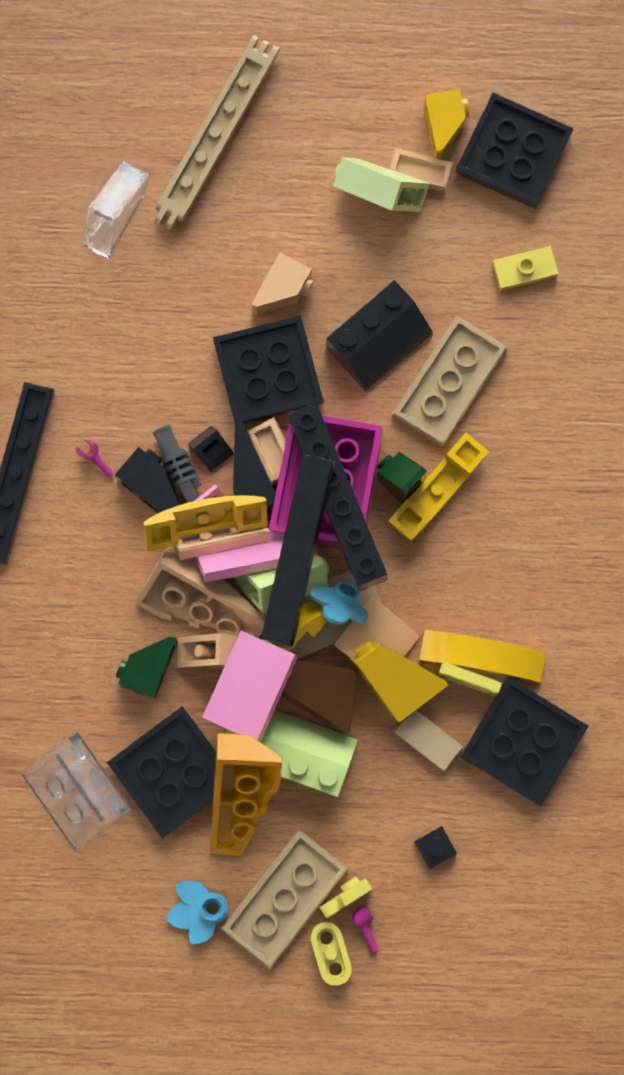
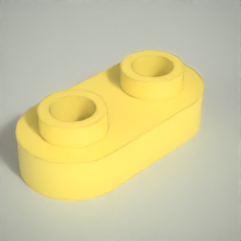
M322 922L316 925L311 933V944L321 977L330 985H342L350 978L352 967L341 930L330 922ZM323 932H330L333 939L331 943L323 944L321 942L320 936ZM339 963L342 967L340 974H331L329 971L330 965Z

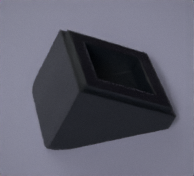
M212 426L188 443L191 450L210 472L234 454L218 430Z

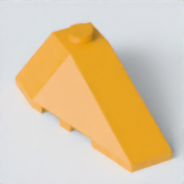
M218 734L210 854L241 856L255 832V826L259 818L268 809V802L280 787L282 757L250 735Z

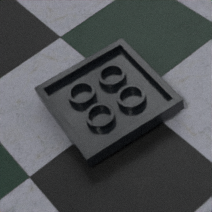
M492 92L456 167L455 173L536 209L574 128Z
M301 315L213 337L234 422L241 419L242 423L246 424L296 411L314 403H317V405L324 404Z
M508 677L461 753L460 758L540 807L589 726Z
M183 706L107 762L162 839L213 802L216 751Z

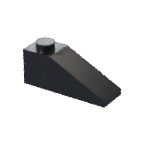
M240 419L235 422L234 496L265 497L268 513L273 510L276 493Z
M138 447L116 472L115 477L117 481L157 514L178 506V500L160 464L162 459L152 450L148 449L145 452Z

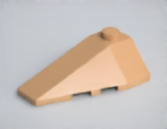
M174 546L165 548L134 602L162 619L171 621L172 618L188 621L191 627L199 628L200 625L216 629L218 633L238 636L241 630L259 638L262 634L266 618L223 579L205 582L195 557L180 560Z

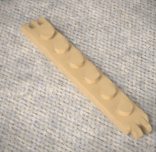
M253 35L155 207V210L159 211L155 223L161 225L166 216L170 217L165 226L170 231L177 221L180 223L184 222L280 52V48L274 45L269 55L266 54L270 42L266 40L262 42L259 49H256L260 39L256 35Z

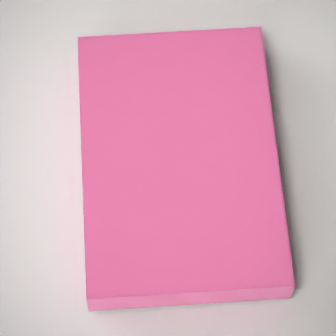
M269 531V542L195 557V560L205 582L276 569L284 535Z
M240 630L202 718L239 735H250L261 742L298 656Z

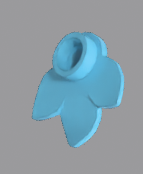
M341 581L332 588L320 585L312 589L309 594L312 600L323 605V617L332 624H345L349 618L357 623L364 624L368 618L367 610L359 603L360 592H358L356 586L349 582Z
M180 882L175 885V888L182 901L171 909L166 920L177 928L189 929L191 944L205 942L213 935L216 924L226 918L229 909L228 902L219 893H209L207 888L200 882ZM210 902H215L219 906L218 912L214 915L207 911V905Z

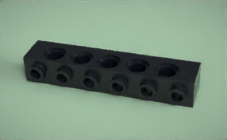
M317 403L287 414L289 424L302 455L307 454L335 461L325 511L358 592L388 581L387 571Z

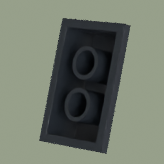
M394 280L326 338V349L366 392L430 337L433 331L414 300Z

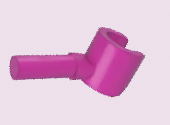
M85 440L90 446L88 454H85L82 449L76 447V452L80 457L91 460L108 478L114 473L98 455L99 450L96 443Z
M362 905L353 912L352 919L361 929L362 934H364L371 952H374L379 948L371 930L367 926L374 918Z

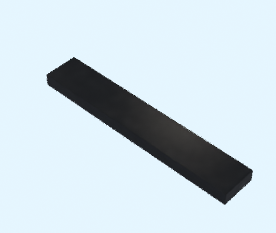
M24 382L0 468V564L4 565L8 564L55 393L52 388Z
M307 454L302 455L261 639L289 647L294 646L335 466V461Z

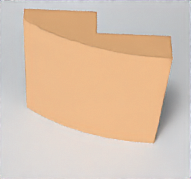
M372 596L364 606L368 613L366 622L360 624L352 621L334 644L335 648L348 658H351L355 655L354 651L359 645L366 641L372 642L375 640L405 657L420 636Z

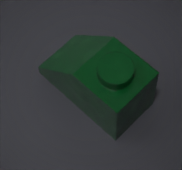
M398 452L394 457L389 454L378 464L377 468L379 471L377 472L376 479L402 504L424 482L427 470L401 452Z
M167 637L130 654L127 661L122 660L116 673V678L120 679L118 683L120 687L155 700L178 643L176 638Z

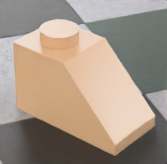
M279 253L251 304L252 313L256 315L267 313L298 303L302 295L307 297L314 284V280L311 279L312 269Z
M219 633L178 637L177 668L223 670L238 636Z

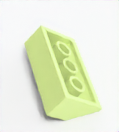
M274 710L260 743L282 757L281 779L337 799L358 739ZM227 729L226 734H236V735H239V734H237V733H235V732H232V731H230V730Z

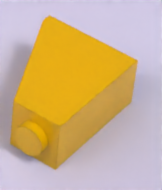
M375 640L372 642L366 641L359 645L354 651L355 655L350 658L391 718L398 723L448 686L444 679Z

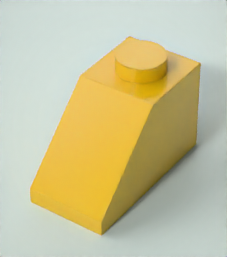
M460 89L425 95L423 108L434 158L442 159L463 129L466 116L470 114L467 98L462 99Z

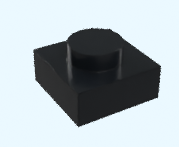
M442 826L414 841L429 869L457 854Z

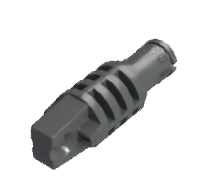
M163 426L153 432L163 453L162 465L177 497L184 495L187 503L193 502L200 497L196 488L202 484L187 451L183 448L180 449L171 426Z

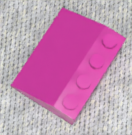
M322 416L367 523L383 437V426ZM290 424L269 531L283 535L285 534L302 459L301 450ZM324 510L317 543L340 548Z

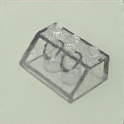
M79 733L54 745L22 774V777L75 852L109 829L132 810Z

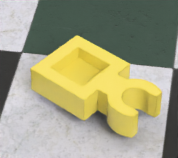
M356 876L340 886L343 892L320 907L326 918L330 917L372 890L367 879L364 878L359 881Z

